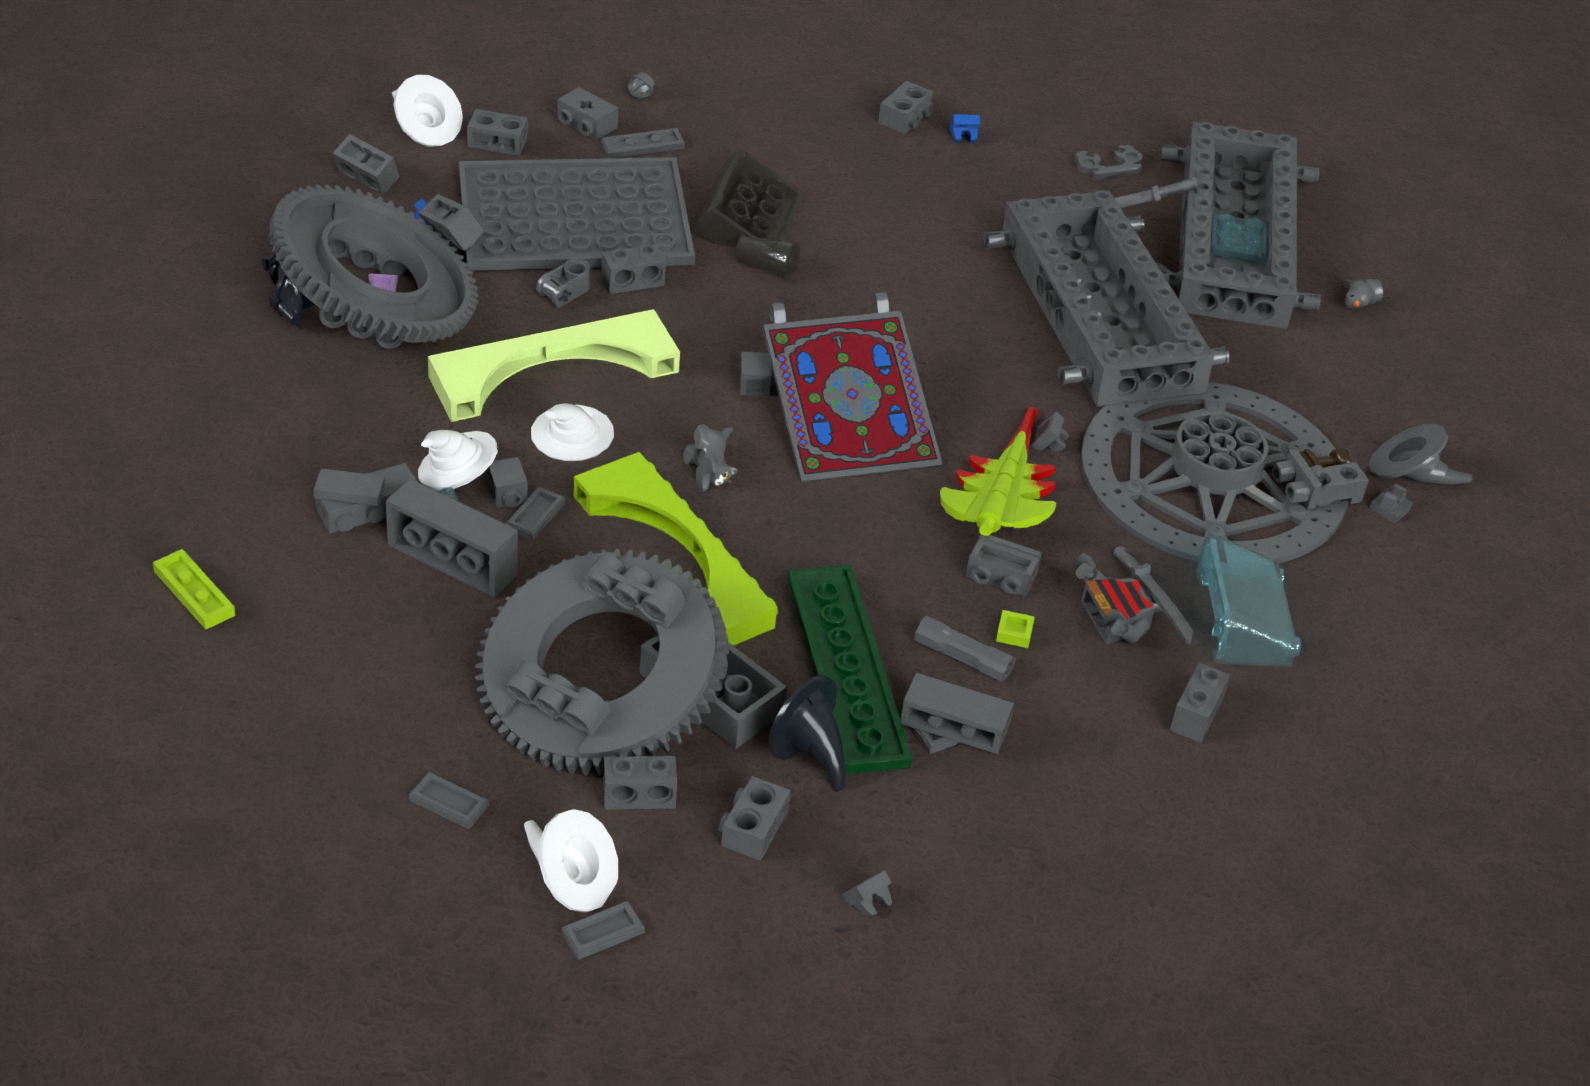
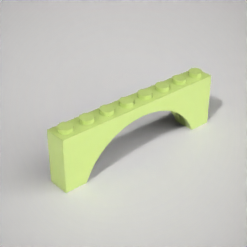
M652 309L428 356V374L450 421L453 422L481 416L482 407L486 399L501 382L511 375L537 364L562 359H597L633 368L650 378L679 372L680 351L657 313Z

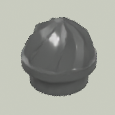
M639 72L630 78L628 89L631 96L642 99L653 93L655 83L648 74Z

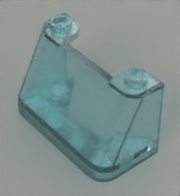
M1207 535L1197 565L1196 576L1198 583L1208 585L1215 617L1212 634L1219 638L1216 650H1212L1214 664L1291 667L1294 657L1300 654L1301 642L1300 638L1295 636L1283 586V568H1279L1278 562L1222 536Z

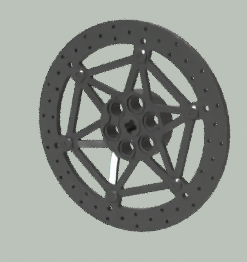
M1208 382L1206 393L1105 405L1092 419L1083 439L1081 450L1083 475L1089 490L1103 510L1116 523L1142 541L1162 551L1196 562L1229 567H1256L1299 558L1324 544L1335 533L1346 514L1349 503L1347 499L1336 500L1328 505H1316L1315 509L1307 510L1301 502H1289L1263 468L1274 466L1276 462L1285 461L1290 450L1297 449L1301 452L1304 449H1308L1316 457H1327L1336 448L1316 426L1296 411L1267 396L1232 385ZM1181 404H1202L1204 408L1147 422H1142L1136 418L1146 412L1166 406ZM1230 408L1257 417L1278 428L1293 441L1289 443L1256 427L1246 419L1225 410ZM1180 425L1178 431L1159 430L1167 427ZM1120 432L1131 437L1129 480L1124 482L1117 481L1111 464V447L1114 439ZM1161 438H1165V439H1176V440H1175V443L1173 444V443H1170V442H1168V441H1165V440H1163V439H1161ZM1140 442L1172 456L1143 479L1139 477ZM1171 469H1174L1179 477L1154 483ZM1261 481L1275 498L1256 488L1255 485ZM1187 486L1197 488L1204 521L1155 495ZM1210 493L1225 496L1217 520L1214 516ZM1240 493L1246 494L1275 512L1233 524H1226L1235 497ZM1140 499L1204 533V537L1184 532L1161 522L1140 508L1134 500ZM1286 521H1292L1297 524L1293 529L1269 538L1249 541H1229L1227 539V536Z

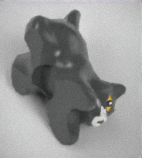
M701 424L696 427L693 434L695 443L687 445L684 450L683 460L686 465L695 464L698 466L696 468L695 481L703 492L708 489L709 483L713 485L731 483V476L738 473V470L726 464L724 459L726 442L733 432L732 427L724 428L720 432L718 429Z

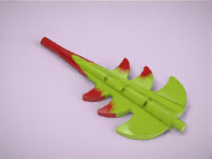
M1030 407L1027 409L1020 427L999 460L970 455L969 464L978 473L964 470L956 471L958 483L967 491H959L947 487L941 488L940 500L946 513L957 520L977 522L979 532L983 536H989L991 533L997 532L1001 526L1026 528L1038 525L1048 519L1056 509L1055 501L1033 500L1040 499L1055 490L1054 481H1035L1054 474V465L1027 463L1032 428L1038 415L1036 408Z

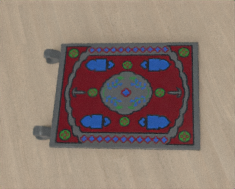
M885 292L875 293V300L872 302V308L875 313L786 322L784 304L773 303L769 314L772 324H763L762 328L801 482L943 466L901 311L889 312L888 296Z

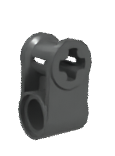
M579 258L568 260L565 264L541 276L536 286L537 293L541 296L546 295L557 308L568 304L573 299L589 291L590 265L586 260Z

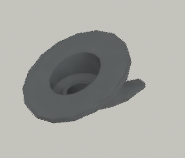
M1422 424L1394 435L1374 452L1368 464L1372 475L1380 479L1406 476L1415 481L1440 485H1457L1469 483L1473 480V474L1450 469L1447 464L1439 460V453L1445 448L1449 437L1445 428L1438 424Z

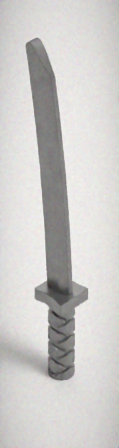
M1194 177L1158 188L1156 185L1152 187V190L1116 197L1115 200L1120 208L1154 200L1157 203L1161 201V198L1195 189L1198 186Z
M1116 547L1113 555L1132 573L1131 578L1138 580L1174 625L1186 644H1190L1193 630L1167 594L1150 576L1151 566L1148 563L1141 565L1124 547Z

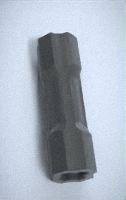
M927 615L921 620L915 632L914 641L974 667L979 672L1000 682L1006 680L1014 667L1016 660L1014 656L955 631L948 625Z

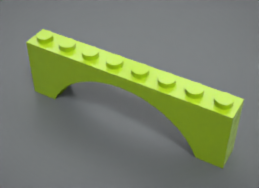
M640 452L574 476V498L589 516H615L648 524L675 538L694 556L704 573L710 597H714L716 606L720 609L728 642L734 646L775 628L776 615L778 614L775 601L767 597L759 588L757 581L744 571L738 559L728 553L721 540L713 536L707 529L704 521L701 518H697L690 510L687 502L674 492L671 484L659 475L655 466L648 462Z

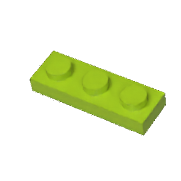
M183 549L153 562L156 575L205 630L235 616L234 605Z

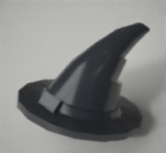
M819 675L810 678L800 685L785 701L770 731L769 748L773 756L782 760L792 758L801 750L806 754L812 753L820 764H824L833 789L837 792L845 787L846 776L841 737L838 725L832 714L836 704L837 687L833 679Z

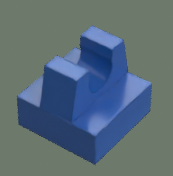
M953 115L949 126L954 142L960 143L961 135H967L970 143H976L980 126V115Z

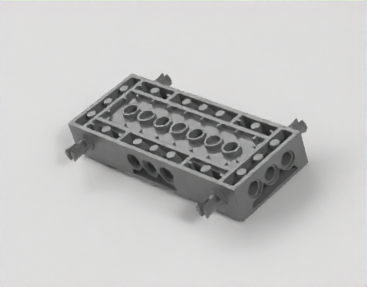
M1193 122L1186 148L1163 143L1160 161L1183 163V166H1185L1184 180L1195 177L1198 188L1183 191L1178 272L1160 270L1171 288L1177 292L1176 296L1186 312L1285 329L1288 328L1293 308L1297 307L1318 312L1321 294L1297 291V180L1317 185L1320 168L1297 165V138L1287 134L1276 135L1260 130L1250 131L1234 126L1224 127L1212 125L1208 122ZM1232 187H1237V188H1240V189H1242V190H1236V189H1233ZM1232 217L1238 218V219H1240V221H1236V220H1233V219H1231V218H1232ZM1229 249H1236L1240 252H1232Z
M1096 191L1084 194L1073 193L1065 196H1046L1044 198L1019 199L1018 201L1006 202L1003 231L985 232L983 238L984 246H987V250L1004 246L1009 248L1029 288L1073 364L1072 366L1059 367L1058 377L1059 380H1063L1062 385L1083 381L1097 407L1206 393L1212 366L1227 365L1230 359L1229 351H1225L1226 346L1209 348L1137 235V232L1143 233L1145 228L1144 219H1141V215L1126 217L1110 191Z

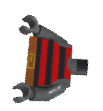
M1084 553L1072 563L1077 568L1076 576L1086 581L1081 602L1105 644L1121 639L1129 643H1136L1150 629L1153 614L1163 611L1150 594H1145L1138 580L1134 578L1116 579L1105 576L1095 568L1094 560Z

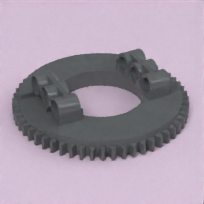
M317 184L314 188L311 186H307L306 189L300 187L298 191L293 190L290 195L286 194L285 198H282L280 203H278L270 219L268 227L270 232L268 236L271 237L269 243L274 246L272 252L276 254L275 259L297 289L320 308V321L327 327L338 328L346 325L348 326V331L354 337L367 338L373 335L380 346L391 349L398 347L402 341L426 343L427 341L436 342L439 338L444 340L446 336L451 338L454 333L458 334L460 329H464L476 310L477 298L479 296L476 293L478 287L474 285L476 279L472 278L473 272L467 270L469 264L462 262L463 255L456 254L458 250L456 247L448 246L450 244L449 240L441 239V232H433L434 226L424 225V219H415L413 212L405 213L403 206L394 207L391 200L385 203L381 196L374 199L370 192L365 196L360 189H356L355 193H353L347 186L343 191L338 185H335L333 189L328 184H325L324 188ZM345 257L352 260L358 267H371L379 270L381 274L398 275V277L404 274L408 268L417 282L418 290L400 293L377 288L351 274L336 258Z
M615 549L614 552L602 550L601 553L593 554L590 551L588 555L579 556L577 554L573 559H562L561 563L555 566L551 564L547 570L543 572L538 571L537 576L534 578L526 579V584L521 588H515L516 593L512 597L507 596V603L503 607L499 606L497 608L498 616L491 617L490 619L492 627L485 628L484 631L487 639L480 641L483 651L477 652L480 663L475 666L479 674L475 678L479 686L477 692L481 698V705L488 720H491L490 722L494 730L498 729L502 739L507 738L506 740L510 747L516 746L521 755L527 753L533 762L540 758L544 767L553 763L555 770L558 772L566 765L569 773L574 774L580 766L583 774L588 775L592 766H595L598 775H602L604 757L644 756L645 754L657 756V748L659 747L666 752L670 751L668 741L672 740L678 744L682 742L679 735L680 732L691 735L693 732L690 722L699 725L702 723L699 713L709 714L708 702H716L715 691H721L723 688L720 679L726 678L724 667L728 666L726 655L729 654V649L727 646L726 628L720 609L716 606L714 597H710L708 589L706 587L702 588L700 580H693L690 571L683 573L682 567L679 564L672 568L669 559L660 563L659 557L656 554L648 560L644 551L638 557H635L633 550L629 549L625 556H621L620 550ZM601 612H622L634 615L647 622L656 631L660 639L658 658L647 678L628 694L612 701H604L597 693L586 687L580 688L577 686L575 688L569 680L561 675L550 673L547 675L543 670L546 654L555 638L575 621Z

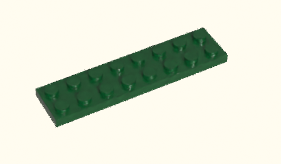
M852 565L788 570V584L815 677L819 675L827 676L834 680L837 687L836 704L832 714L838 725L846 774L911 768L912 755Z

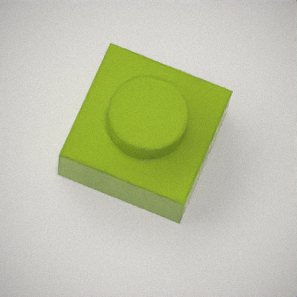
M1003 610L996 642L1028 648L1035 617Z

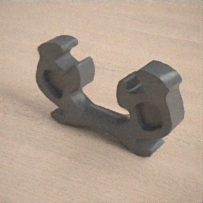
M1121 145L1119 150L1115 151L1114 160L1121 165L1102 166L1100 165V156L1098 154H1094V157L1087 156V151L1076 153L1074 159L1078 170L1085 174H1093L1092 179L1095 180L1122 174L1135 175L1140 173L1142 168V154L1130 145Z

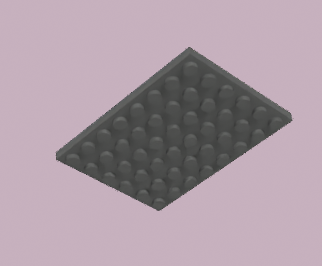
M676 157L459 161L462 205L468 208L485 231L478 237L477 242L473 246L466 249V262L469 264L467 270L556 269L568 260L575 258L586 260L590 268L602 267V252L658 244L666 260V266L695 265V252Z

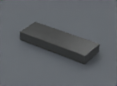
M678 128L601 138V145L607 158L685 149V142Z

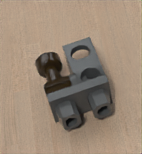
M1344 448L1332 450L1327 457H1316L1308 449H1304L1301 452L1297 449L1290 450L1286 460L1276 462L1272 470V477L1276 483L1289 482L1285 489L1289 502H1302L1307 510L1316 508V505L1324 506L1333 501L1347 499L1350 504L1359 503L1363 499L1369 479L1356 462H1351L1349 453Z

